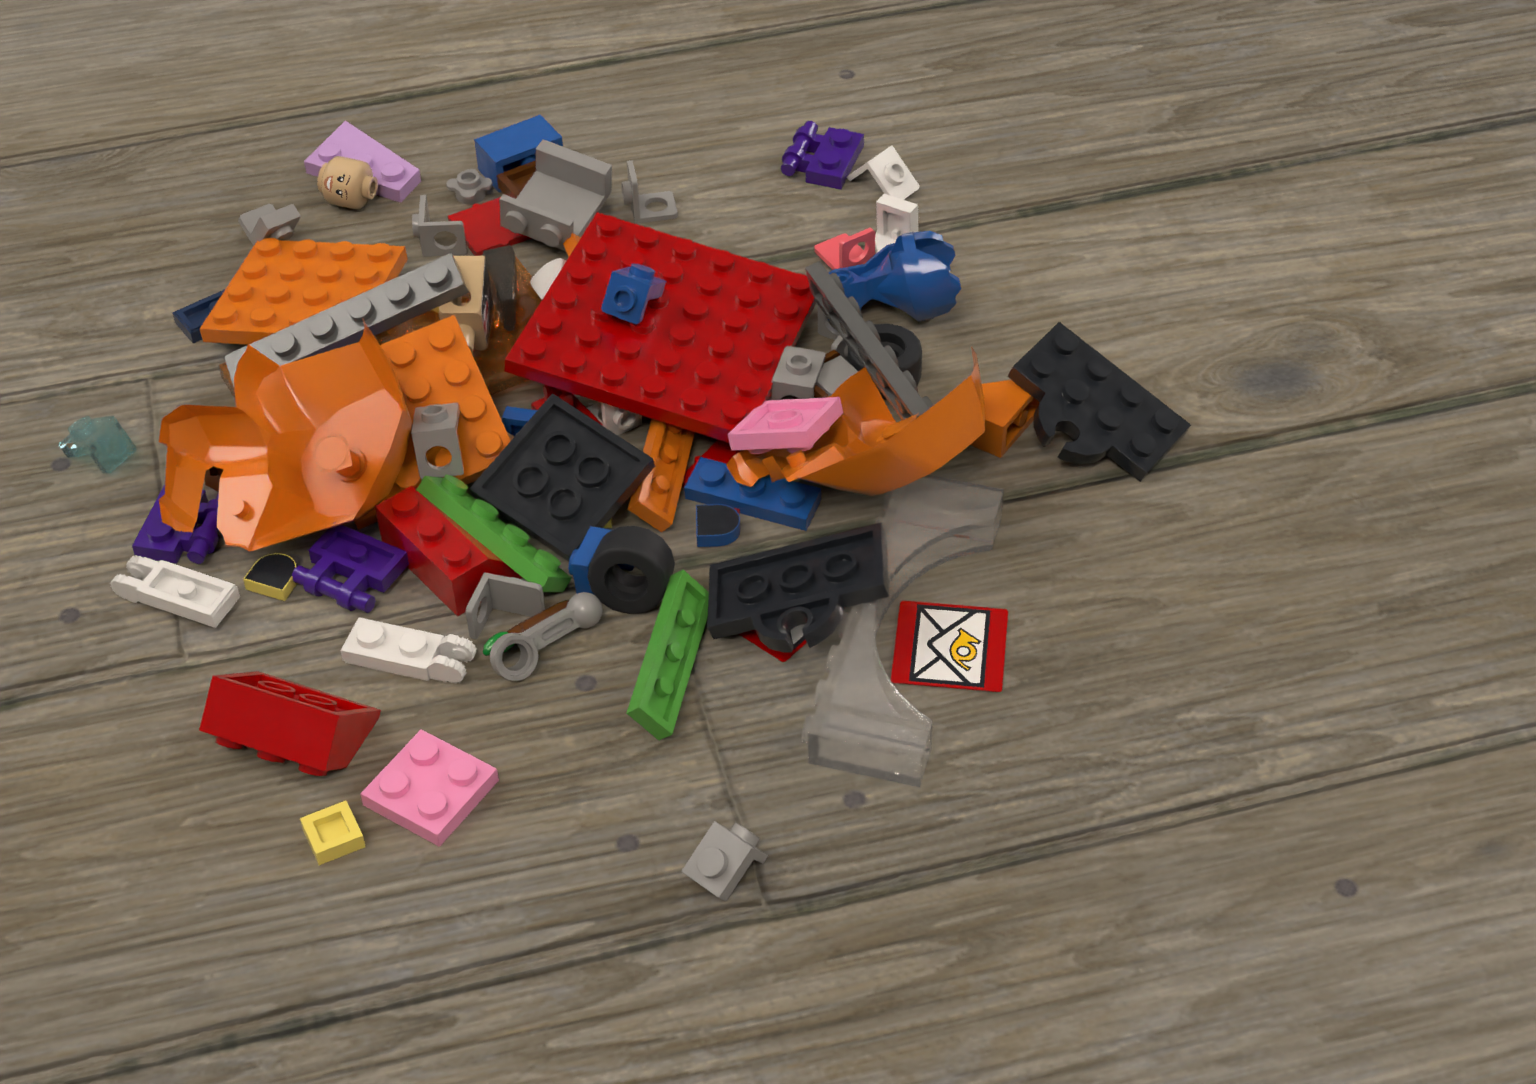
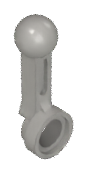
M588 592L575 594L569 600L566 608L522 633H507L495 641L490 652V663L493 670L499 676L511 681L527 678L536 668L538 650L576 628H590L599 622L603 612L600 600ZM517 643L521 651L520 659L514 666L506 668L502 662L503 652L509 645Z

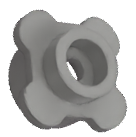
M467 169L460 172L456 179H449L446 185L449 191H455L456 199L460 203L475 204L485 198V190L491 189L492 180L483 178L475 169Z

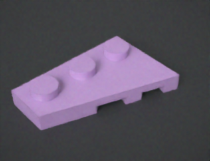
M344 121L304 161L306 173L317 177L322 165L328 163L335 156L365 161L370 165L373 177H376L378 181L376 195L400 203L421 182L418 168L347 121Z

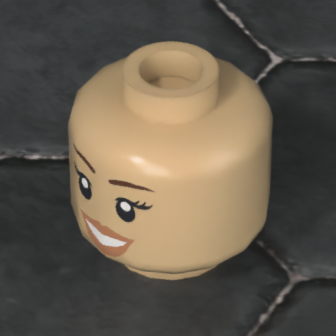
M335 156L320 168L317 186L327 203L357 210L365 206L369 199L375 197L378 181L376 177H373L372 169L367 162Z

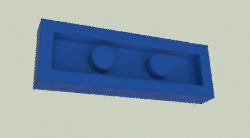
M703 457L699 458L684 487L685 499L703 504L728 505L732 508L740 509V514L807 531L822 500L821 488L795 481L788 482L786 479L772 482L770 475L759 478L752 487L737 483L727 468L726 463Z

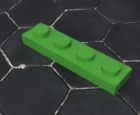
M447 474L444 478L424 476L416 491L427 498L526 581L540 584L543 592H564L572 577L559 568L561 565L559 559L547 551L537 550L528 543L530 537L523 530L502 522L497 517L499 513L497 509L483 500H475L466 492L468 489L467 485L458 478Z
M684 570L670 576L626 713L658 740L673 734L708 617L709 592Z

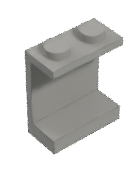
M542 139L536 148V171L516 199L505 194L500 198V225L514 233L523 234L548 246L566 251L563 243L567 238H570L572 233L580 237L583 235L595 214L600 210L612 192V165Z

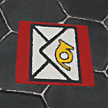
M901 601L891 682L1001 692L1003 687L1008 610Z

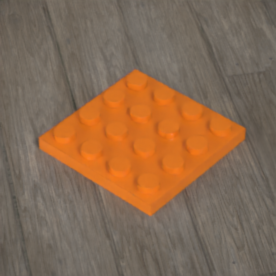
M265 238L257 241L200 327L203 342L248 345L399 276L407 262L405 246H391L386 243L373 245L352 244L348 241L328 243L315 242L309 239L279 241L276 238Z
M452 315L380 346L387 355L397 377L412 425L415 408L434 404H459L460 413L457 435L464 474L454 477L467 485L476 481L511 440L455 315ZM412 434L403 465L391 492L383 501L411 485L418 487L422 481L419 475ZM442 446L431 447L426 452L428 462L437 467L447 465L452 459L450 451ZM375 508L367 515L354 521L358 530L378 522Z

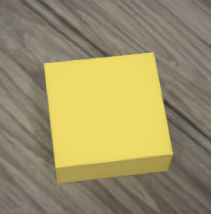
M347 801L300 818L304 834L318 865L366 847L363 834Z

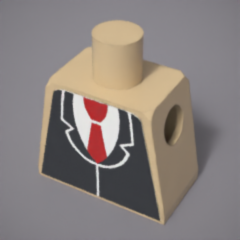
M454 256L468 292L471 294V299L468 303H461L462 296L439 306V318L443 320L455 315L473 355L474 350H485L488 348L494 310L485 256Z

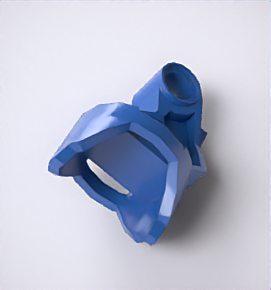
M932 231L902 234L897 237L895 243L886 245L865 264L834 269L828 272L829 274H837L843 285L845 296L847 298L853 296L860 310L870 299H875L901 309L918 322L934 319L948 313L956 305L955 297L961 290L959 278L950 273V264L955 257L954 247L945 242L941 234Z

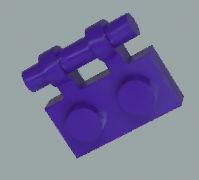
M806 121L804 126L799 127L793 136L794 144L789 146L782 156L781 172L786 176H792L795 171L804 172L806 183L841 190L864 147V134L851 132L847 129L829 127L824 136L816 134L818 125L814 121ZM806 151H807V152H812V153H815V154H814V155L806 154Z
M164 484L132 545L134 555L155 561L164 560L177 564L183 551L188 552L187 558L191 562L201 564L206 555L214 551L219 541L217 535L219 531L217 528L219 492L215 499L208 502L206 491L202 490L198 517L193 532L176 531L162 522L159 499L165 494ZM198 523H199V524H202L201 527H197V528H196V526H197Z
M340 525L329 528L308 550L310 560L315 564L311 570L299 565L294 569L292 576L293 581L302 585L305 592L317 597L324 594L335 599L340 607L350 611L357 608L369 613L374 608L376 599L374 596L364 592L371 587L384 593L406 569L409 561L406 551ZM338 573L348 579L341 583L331 578Z

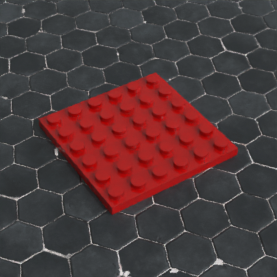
M597 212L505 358L504 372L729 443L728 433L753 409L761 406L765 400H769L773 386L772 378L786 346L795 347L816 305V301L811 294L808 278L804 274L794 273L765 262L755 261L732 254L726 250H719L693 242L690 239L680 238L650 227H644ZM633 263L655 270L654 276L666 281L662 297L648 301L642 322L638 324H633L607 314L601 309L612 271L631 267Z

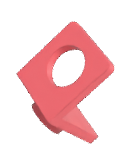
M868 228L851 236L845 233L815 245L814 252L832 270L865 264L875 255V231L872 228ZM865 242V249L863 250L858 243Z

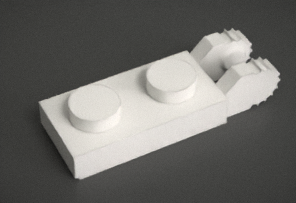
M137 555L132 556L126 564L128 572L134 577L117 574L110 583L112 591L123 599L133 603L139 601L140 603L214 628L219 625L240 598L238 587L233 583L164 560L158 562Z
M359 617L341 649L343 661L348 664L425 681L433 679L457 684V682L460 683L463 680L467 670L462 665V662H471L477 652V648L472 643L473 641L464 637L460 638L458 635L449 634L444 637L439 634Z

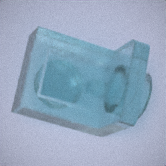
M114 415L92 419L90 416H85L77 420L68 428L70 434L58 444L67 458L90 455L104 474L112 473L136 451V446Z

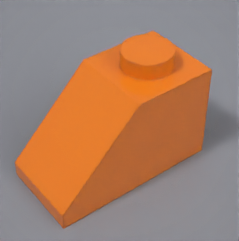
M1012 380L982 384L985 407V432L970 444L999 458H1002L1033 422L1034 412L1040 403Z

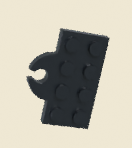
M1058 322L1012 367L1007 376L1040 402L1034 412L1033 427L1043 447L1050 444L1055 431L1065 432L1072 438L1073 442H1066L1057 457L1066 462L1080 465L1096 463L1105 456H1108L1141 482L1179 442L1191 426L1190 423L1061 322Z
M882 523L710 565L707 627L713 640L755 630L760 641L769 649L780 652H792L794 645L789 632L796 626L805 624L802 632L809 648H811L835 631L842 621L846 607L888 598L887 535Z

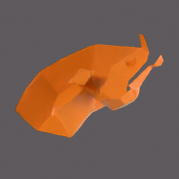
M363 320L364 331L359 342L281 366L248 344L246 351L238 361L234 376L236 407L181 405L163 417L159 442L167 446L165 494L159 499L162 522L176 531L193 532L198 517L205 472L213 466L224 469L219 482L217 528L224 537L226 545L222 546L242 547L247 551H254L353 522L367 515L376 505L382 502L391 492L403 465L411 438L412 421L388 357L365 321Z
M971 346L974 362L972 374L918 418H916L918 414L895 422L866 367H864L844 381L829 396L840 397L843 414L813 444L811 449L803 452L802 450H797L793 453L789 452L787 448L772 449L762 454H750L748 450H741L729 460L726 466L737 483L752 487L759 478L770 474L772 482L783 478L791 482L799 478L834 489L869 496L881 495L908 485L941 468L985 432L984 393L977 354Z

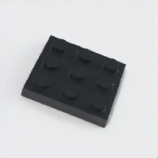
M552 393L469 489L474 498L489 503L497 509L499 515L569 561L572 551L579 549L590 526L603 528L653 470L655 464L652 457Z

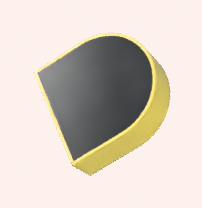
M273 553L261 557L244 577L245 589L286 601L297 585L293 581L292 576L294 569L297 567L295 561L290 556L281 553Z

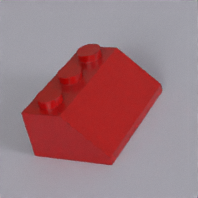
M411 485L375 506L382 542L406 551L409 561L407 568L457 617L466 612V607L484 572L509 578H523L427 498L416 491L417 486Z
M259 671L212 675L199 731L216 736L215 743L233 749H243L244 746L257 749L256 756L261 759L283 763L285 759L300 763L298 770L315 776H327L328 771L347 768L378 721L381 710Z

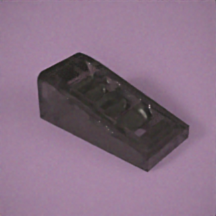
M510 245L485 250L482 256H485L493 303L504 329L507 331L515 330L517 303L515 252Z

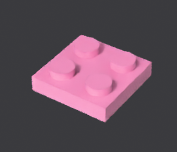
M840 397L765 400L761 406L753 409L728 433L731 450H748L750 454H762L772 449L787 448L791 453L797 450H802V452L809 450L843 414Z
M421 729L360 794L363 806L440 847L495 786L499 778L497 768Z

